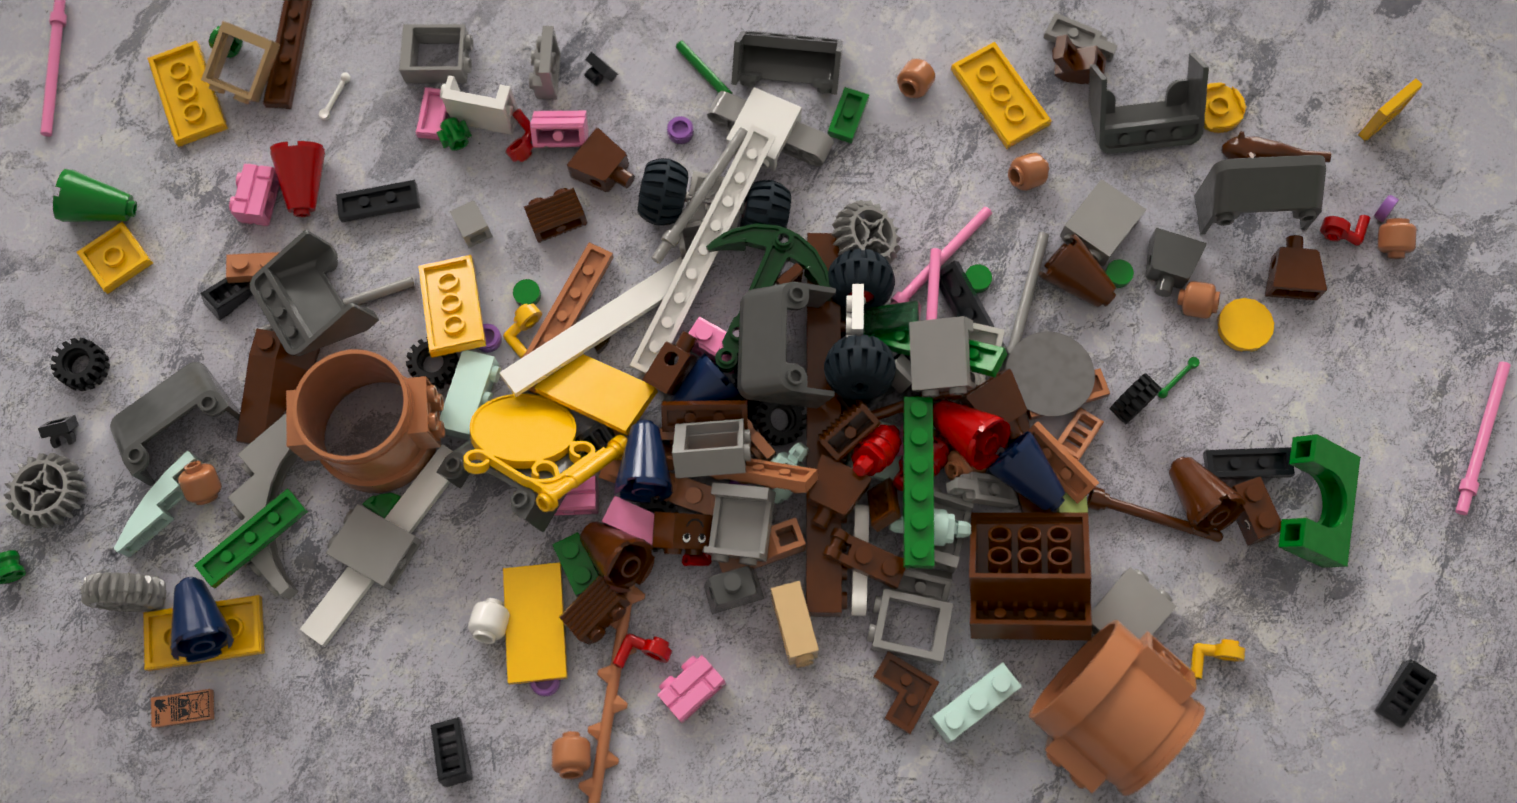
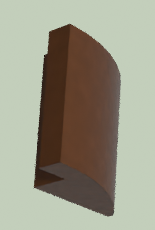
M1088 512L971 513L969 563L971 639L1092 641Z

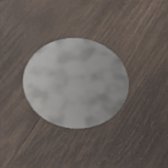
M1039 332L1027 336L1012 349L1006 363V370L1011 369L1027 409L1039 415L1062 416L1077 410L1087 401L1094 387L1095 370L1089 354L1077 341L1061 333Z

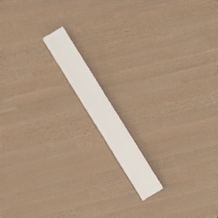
M680 257L502 370L499 372L500 377L515 397L527 391L660 305L683 259Z
M443 444L386 516V520L412 534L450 484L448 480L436 472L445 457L453 452L451 449ZM347 567L300 630L325 647L375 581Z

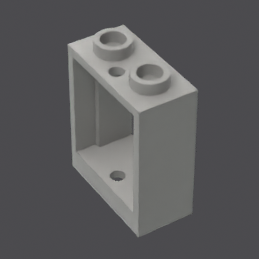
M403 24L399 71L405 83H446L449 75L454 76L457 83H467V74L472 71L469 50H473V36L468 34L465 24ZM419 44H459L458 66L417 67Z
M744 419L675 424L672 450L675 477L687 478L746 473V462L751 461L750 429L745 430Z
M884 589L882 596L876 595L873 613H877L878 616L876 625L870 624L867 641L872 642L871 650L882 653L890 652L896 656L940 665L943 662L953 604ZM889 600L938 611L930 651L881 640Z

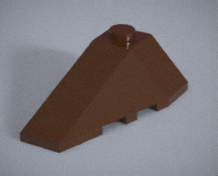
M256 329L248 358L236 438L237 442L250 444L283 416L286 411V391L296 390L302 377L317 362L320 349L301 356H293L286 352L274 331Z

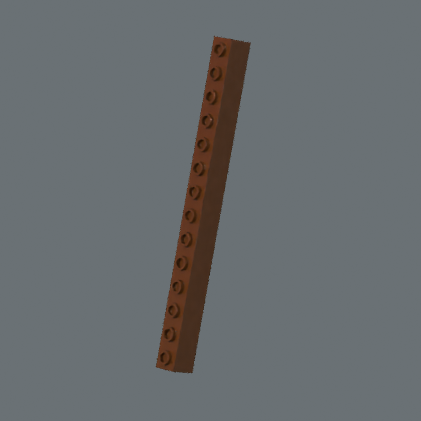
M807 233V242L817 250L829 271L831 264L839 256V247L833 245L837 239L831 235L832 233ZM832 297L830 301L825 302L819 308L807 306L808 388L833 391L826 380L824 363L832 346L841 339V335H846V319H840V310L843 309L833 301ZM835 392L834 397L819 408L807 407L806 447L809 449L806 457L807 468L817 469L822 454L835 460L818 439V434H822V430H826V426H830L831 422L839 419V415L845 411L836 399L838 395ZM847 455L839 462L846 465ZM809 489L806 492V606L810 617H841L842 609H847V592H842V580H847V567L824 557L822 554L825 547L830 545L832 540L830 535L833 528L841 529V524H847V518L845 521H841L832 516L826 529L812 524L811 519L816 508L807 504L810 493ZM842 544L840 551L847 552V545Z

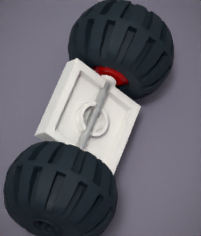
M659 158L648 162L639 191L638 214L645 221L653 225L667 226L674 224L682 213L684 202H686L687 206L708 173L693 171L689 192H687L689 174L683 165L668 158ZM720 176L689 222L703 221L725 177ZM774 180L753 182L729 230L737 228L740 214H742L740 227L751 224H767L787 228L791 209L790 191L784 185Z
M854 249V251L849 250L840 254L833 261L828 271L829 284L831 288H836V294L832 296L833 301L840 305L841 309L850 313H846V337L836 342L829 350L824 363V372L827 383L838 396L847 400L852 399V401H869L882 396L889 389L895 377L896 364L893 353L883 341L873 336L863 335L864 314L868 311L874 312L887 303L894 290L895 276L891 265L883 255L869 249Z

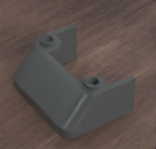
M741 31L734 41L731 85H737L740 81L741 85L754 86L755 82L761 81V79L810 83L812 86L817 87L818 92L837 95L843 41L822 37Z
M1189 53L1187 79L1173 81L1167 87L1165 101L1116 106L1114 94L1107 89V78L1095 64L1090 65L1088 103L1096 142L1100 149L1105 153L1113 154L1189 145L1197 142L1202 137L1204 131L1209 67L1195 53Z
M1321 155L1237 158L1215 163L1194 195L1200 235L1206 234L1213 223H1217L1220 226L1230 225L1241 213L1292 211L1293 217L1300 220L1301 230H1307L1322 212L1326 177L1325 158Z
M789 282L752 289L742 297L740 301L737 387L739 393L744 398L817 409L834 397V391L807 387L808 378L803 367L795 363L786 362L787 310L798 311L805 306L819 308L836 294V288Z

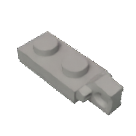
M1057 13L1054 14L1043 39L1056 43L1057 36L1067 35L1076 48L1097 45L1105 56L1106 61L1110 62L1118 45L1106 41L1107 38L1102 35V31Z
M972 471L969 474H962L960 477H955L954 480L946 482L947 494L963 495V500L970 503L1009 509L1019 506L1016 491L994 475Z

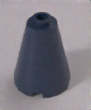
M704 353L699 357L670 401H729L737 399L741 394L729 378Z
M639 420L637 424L632 425L614 485V493L620 492V498L623 500L648 503L651 502V497L659 496V501L671 497L673 493L660 429L653 421Z
M1026 431L1008 444L1009 447L1003 453L999 452L997 454L999 456L998 459L987 469L992 475L1043 511L1047 509L1054 511L1065 501L1063 498L1065 490L1035 436L1031 432Z
M196 577L184 578L174 588L170 643L171 655L178 661V656L186 657L187 662L205 661L222 654L221 648L227 644L228 648L232 646L234 641L233 634L205 582Z

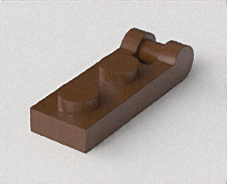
M833 528L830 535L832 538L830 545L825 547L822 554L824 557L889 587L898 588L906 569L903 568V558L854 537L840 528ZM842 544L850 547L847 555L840 551Z

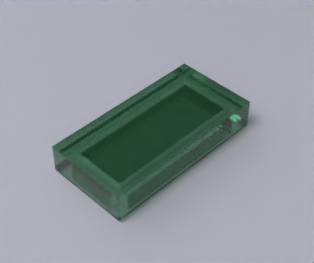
M916 300L865 308L863 331L866 335L872 336L909 330V322L920 321L921 304Z

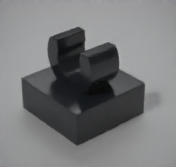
M590 52L585 60L592 67L585 72L584 76L596 86L602 82L604 77L612 82L618 75L615 70L593 52Z
M72 415L48 421L40 426L38 431L41 439L51 436V446L58 448L61 446L59 436H64L67 439L68 445L76 442V435L71 430L79 424L76 416Z

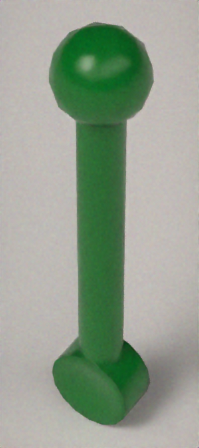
M1191 357L1187 362V366L1162 388L1157 396L1161 399L1166 398L1168 391L1191 369L1199 366V359Z

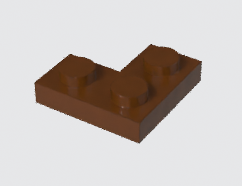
M887 652L873 679L898 693L884 720L910 735L937 688L939 681L894 654Z

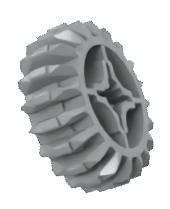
M860 200L848 204L843 210L838 212L836 220L832 224L835 230H833L831 235L837 239L833 245L838 246L840 249L838 255L849 250L854 251V249H869L883 255L890 264L897 257L896 253L901 249L897 243L902 238L896 235L899 228L893 225L895 218H889L887 216L888 210L882 211L880 203L873 205L871 200L865 202Z
M39 453L37 459L27 457V465L23 463L18 464L20 469L18 473H10L14 479L12 482L5 483L6 487L10 489L9 492L3 494L6 499L10 500L5 506L12 511L11 515L26 526L30 525L36 529H41L42 527L49 529L53 528L54 523L64 525V517L74 518L71 511L74 508L81 509L77 502L79 499L86 498L80 492L87 487L86 483L81 481L85 476L82 472L78 471V465L71 462L65 456H59L55 453H50L49 455ZM59 474H61V476H62L63 488L60 487V480H61V479L58 478V477H59ZM29 493L31 495L30 503L32 504V508L29 504Z
M105 572L90 574L85 577L83 585H81L80 594L82 595L81 602L91 608L119 612H149L163 607L167 591L165 589V581L157 577Z

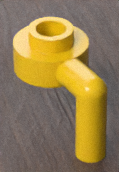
M535 304L521 305L515 311L514 324L503 334L504 340L520 358H523L527 349L516 336L521 331L533 327L542 317V312Z
M1222 639L1221 644L1215 645L1194 644L1191 670L1195 673V679H1202L1204 656H1212L1225 661L1243 662L1245 660V648L1239 646V641Z

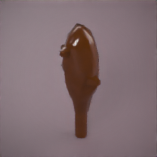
M1240 131L1237 137L1231 138L1221 147V152L1227 159L1321 155L1325 158V162L1330 163L1332 155L1331 152L1303 150L1279 141L1258 136H1245L1243 131Z

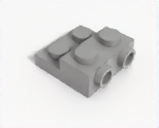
M543 26L542 36H538L536 40V50L531 51V64L534 66V72L529 74V87L534 90L536 99H557L561 52L553 26Z

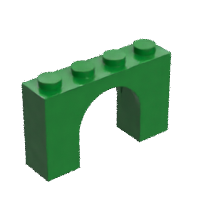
M1318 434L1293 437L1289 464L1308 473L1317 482L1322 496V513L1318 523L1309 518L1282 519L1279 548L1322 568L1348 567L1360 456Z

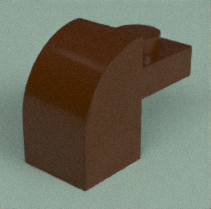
M1067 35L1057 36L1055 47L1052 50V58L1056 63L1054 75L1057 78L1070 83L1089 84L1090 65L1095 64L1104 74L1106 58L1097 45L1076 48Z

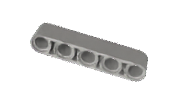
M720 91L709 109L707 117L716 125L731 131L747 100L731 93ZM797 121L781 152L820 167L824 164L834 144V140L828 134Z

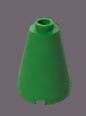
M64 169L60 173L55 186L61 188L59 197L53 196V214L56 220L62 222L128 221L130 217L136 215L137 202L133 200L132 195L73 169Z

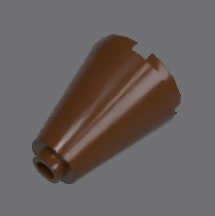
M1073 234L1069 237L1073 242L1069 243V245L1064 242L1044 265L1048 269L1046 273L1040 271L1038 276L1096 307H1100L1102 304L1106 307L1116 297L1114 293L1116 286L1080 237Z
M1179 457L1172 462L1169 476L1191 528L1198 536H1210L1208 530L1214 528L1220 532L1234 523L1242 514L1243 510L1240 506L1241 504L1246 505L1242 496L1192 457Z
M597 521L589 523L581 532L580 542L603 580H605L606 585L615 592L626 593L631 591L629 587L636 583L641 585L651 573L655 557L652 555L651 549L653 548L647 541Z

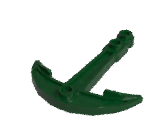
M751 224L733 228L721 234L706 246L709 253L722 250L745 251L746 246L765 251L749 291L775 285L787 262L798 263L805 270L804 276L813 285L831 287L827 267L817 250L799 234L778 225ZM784 237L787 238L788 241L786 243H781L778 239ZM740 311L733 318L722 341V349L715 356L716 367L722 372H731L738 364L739 337H735L733 332L739 330ZM728 354L732 359L730 361H723L721 357Z

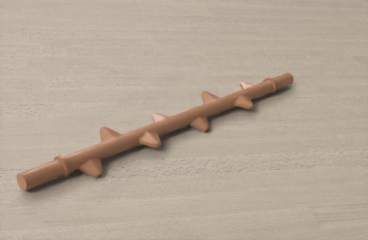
M635 584L629 587L631 591L622 593L630 602V605L626 607L625 615L620 620L610 624L616 629L611 665L599 669L597 675L607 683L601 722L589 726L587 731L598 740L592 778L579 782L578 788L589 797L588 803H600L605 769L615 766L619 762V759L609 751L614 714L627 709L628 703L618 696L622 668L616 667L612 663L624 637L628 633L632 604L645 599V593L638 589ZM633 647L629 655L636 653L637 649Z

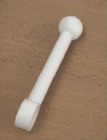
M348 73L341 75V81L326 108L319 111V116L322 120L330 118L332 106L344 85L350 82L351 76Z

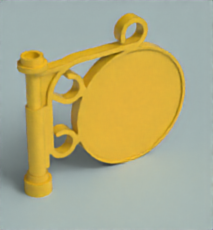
M514 394L504 395L486 402L472 416L470 421V440L475 449L468 451L464 455L463 466L471 474H482L489 469L490 465L520 485L537 492L536 503L542 511H554L558 508V500L573 488L579 487L612 461L622 460L628 438L619 434L608 442L606 448L603 447L595 452V447L591 443L575 441L576 422L570 411L563 405L535 394H520L517 397ZM584 451L588 454L581 459V455L576 452ZM569 453L570 461L574 464L560 474L554 462L562 459ZM473 460H481V461H483V462L476 464V463H472V462H470V461H473ZM515 469H531V478ZM538 472H551L553 478L539 479Z

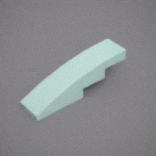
M187 450L147 492L126 523L114 547L116 552L130 558L174 520L168 510L184 498L178 483V477L184 471L185 465L194 461H201L197 456Z

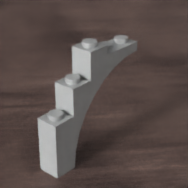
M286 414L237 454L244 461L241 467L251 478L228 496L234 504L231 508L241 521L218 540L219 543L223 542L279 496L287 473L298 458V455L287 447ZM276 539L243 565L245 567L248 565L259 577L263 574L269 581L266 587L276 597L281 595L290 600L298 593L282 565L278 555Z

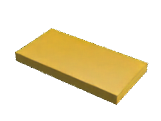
M197 40L147 58L174 141L178 147L228 129L216 91L209 89L210 84L201 80L206 68V62Z
M995 42L951 65L950 70L1006 149L1051 125L1052 120Z
M472 255L418 266L431 358L486 346Z
M584 354L537 383L534 388L536 393L627 436L631 426L637 423L658 393L657 388Z
M561 563L503 568L504 607L508 609L510 614L505 631L508 684L568 679L565 624L559 618L564 612Z
M254 595L215 601L233 634L234 641L230 648H228V644L221 648L222 654L217 657L198 662H187L186 657L178 656V661L171 655L170 643L173 608L143 612L145 670L154 671L265 654L262 596Z

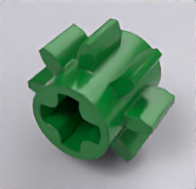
M454 117L444 120L440 124L441 130L436 132L443 148L449 146L453 151L466 147L469 142L467 138L472 137L465 120L459 122Z

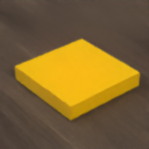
M1415 78L1384 104L1358 135L1364 141L1369 140L1406 107L1422 88L1423 84Z
M120 222L77 251L81 260L107 294L153 264L152 260L123 222Z

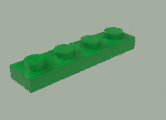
M287 488L194 564V566L211 587L217 588L309 511L294 493Z

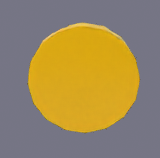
M1221 82L1207 84L1204 129L1210 132L1224 133L1238 126L1245 114L1246 104L1244 97L1236 88H1230Z
M1240 298L1231 301L1225 305L1217 318L1219 337L1227 346L1236 351H1257L1266 345L1273 335L1274 321L1272 314L1265 305L1254 299Z

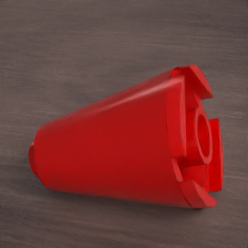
M288 141L276 143L270 146V156L287 210L293 213L294 217H309L310 213L316 210L325 148H323L322 144L310 141H297V145L288 146Z
M942 400L933 406V426L969 466L982 470L988 468L998 459L999 456L996 455V452L1000 446L1005 449L1010 436V425L1000 416L948 400Z

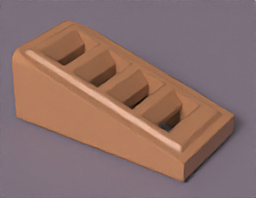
M1080 407L1058 441L1079 461L1104 421ZM1078 420L1091 427L1092 431L1077 423ZM1072 429L1086 437V439L1073 432ZM1066 438L1071 442L1075 443L1076 445L1080 446V448L1066 441Z

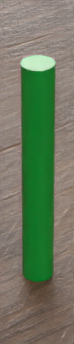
M683 40L676 44L675 48L718 93L725 91L733 94Z

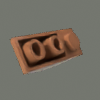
M796 517L771 526L767 562L757 561V566L740 564V559L729 558L728 563L718 562L721 572L724 573L744 566L756 569L804 552L806 550V543Z

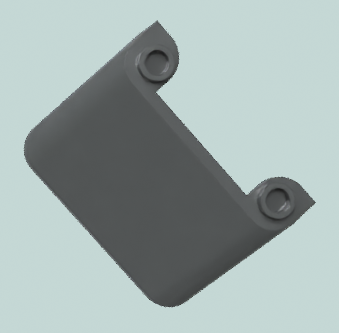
M304 230L263 266L250 281V290L286 352L293 356H301L365 332L379 321L375 312L367 307L361 308L354 303H349L347 306L344 304L326 275L328 272L334 271L338 266L337 252L332 244L308 230Z
M200 362L187 364L122 410L111 421L110 430L124 465L132 476L149 486L153 485L155 481L146 470L150 462V455L143 446L145 443L197 406L208 416L216 417L227 411L239 421L240 411L204 364Z
M469 439L446 456L436 472L458 488H462L470 475L464 469L463 458L468 451L475 449L471 440ZM569 453L562 459L554 462L560 474L574 464L570 461ZM473 460L470 462L478 464L482 463L483 461ZM490 465L489 469L485 472L517 489L511 496L512 511L541 532L546 530L566 496L565 494L558 500V508L554 511L544 512L537 506V492L520 485ZM515 469L531 478V469ZM538 472L539 479L553 478L551 472Z

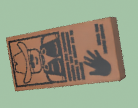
M212 689L151 698L152 728L215 719L214 690Z

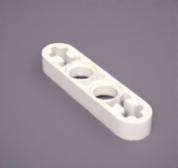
M856 505L854 507L853 536L868 543L869 505ZM852 570L851 615L866 616L867 576Z

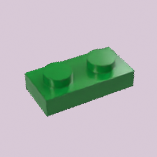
M844 87L827 131L830 137L852 144L869 101V94Z
M577 532L552 545L576 597H579L599 575L592 560L582 546L580 534Z

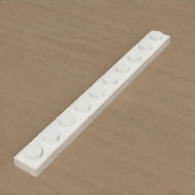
M753 124L750 126L630 367L646 374L666 341L673 343L718 251L709 253L706 246L721 234L729 231L776 138L775 135Z

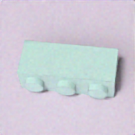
M470 350L462 351L444 403V410L440 415V421L444 423L445 435L465 440L470 439L471 418L479 407L493 399L491 390L493 384L497 383L500 378L499 372H501V367H499L500 365L494 356Z
M1002 662L931 717L929 721L948 744L1022 686Z

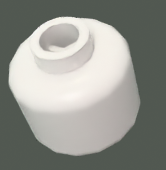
M487 598L486 601L475 604L468 624V630L473 634L472 637L476 641L485 644H493L496 640L502 639L507 628L509 611L503 606L502 601L495 598Z

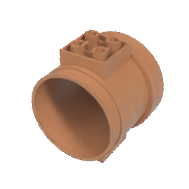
M357 349L336 352L315 363L302 377L296 390L286 391L287 447L305 462L320 460L325 469L340 482L352 489L367 493H383L396 490L416 479L435 454L436 448L441 447V438L445 437L444 423L440 421V411L444 410L443 396L437 392L436 386L432 385L426 376L406 378L389 360L379 354ZM386 382L402 387L404 398L402 414L396 428L384 442L374 449L358 455L339 456L327 452L325 447L326 426L332 412L340 401L356 389L369 384Z
M1114 620L1098 631L1092 637V641H1087L1061 668L1032 706L1029 718L1048 734L1045 751L1049 760L1057 767L1063 766L1070 773V778L1081 789L1087 788L1093 793L1107 780L1116 786L1122 795L1128 796L1152 781L1179 754L1200 725L1205 714V706L1191 697L1197 688L1195 673L1148 631L1138 639L1118 620Z

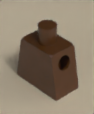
M599 128L593 131L567 164L570 177L604 192H609L616 182L627 189L635 179V175L627 171L629 160L626 152Z
M1288 236L1286 238V247H1279L1271 258L1265 297L1317 301L1327 291L1320 252L1317 249L1303 248L1302 236Z
M683 331L676 344L666 341L642 380L665 394L674 395L697 361L698 357L690 353L697 338ZM678 356V362L675 364L674 360Z
M1011 369L1000 371L996 377L989 378L977 386L976 389H972L963 395L961 399H958L964 406L1000 416L1010 425L1009 441L1024 433L1016 418L1026 413L1027 407Z
M822 454L817 466L818 480L810 489L807 504L816 508L811 523L819 528L826 529L832 516L845 521L869 488L872 478L867 475L858 476L853 471V468Z

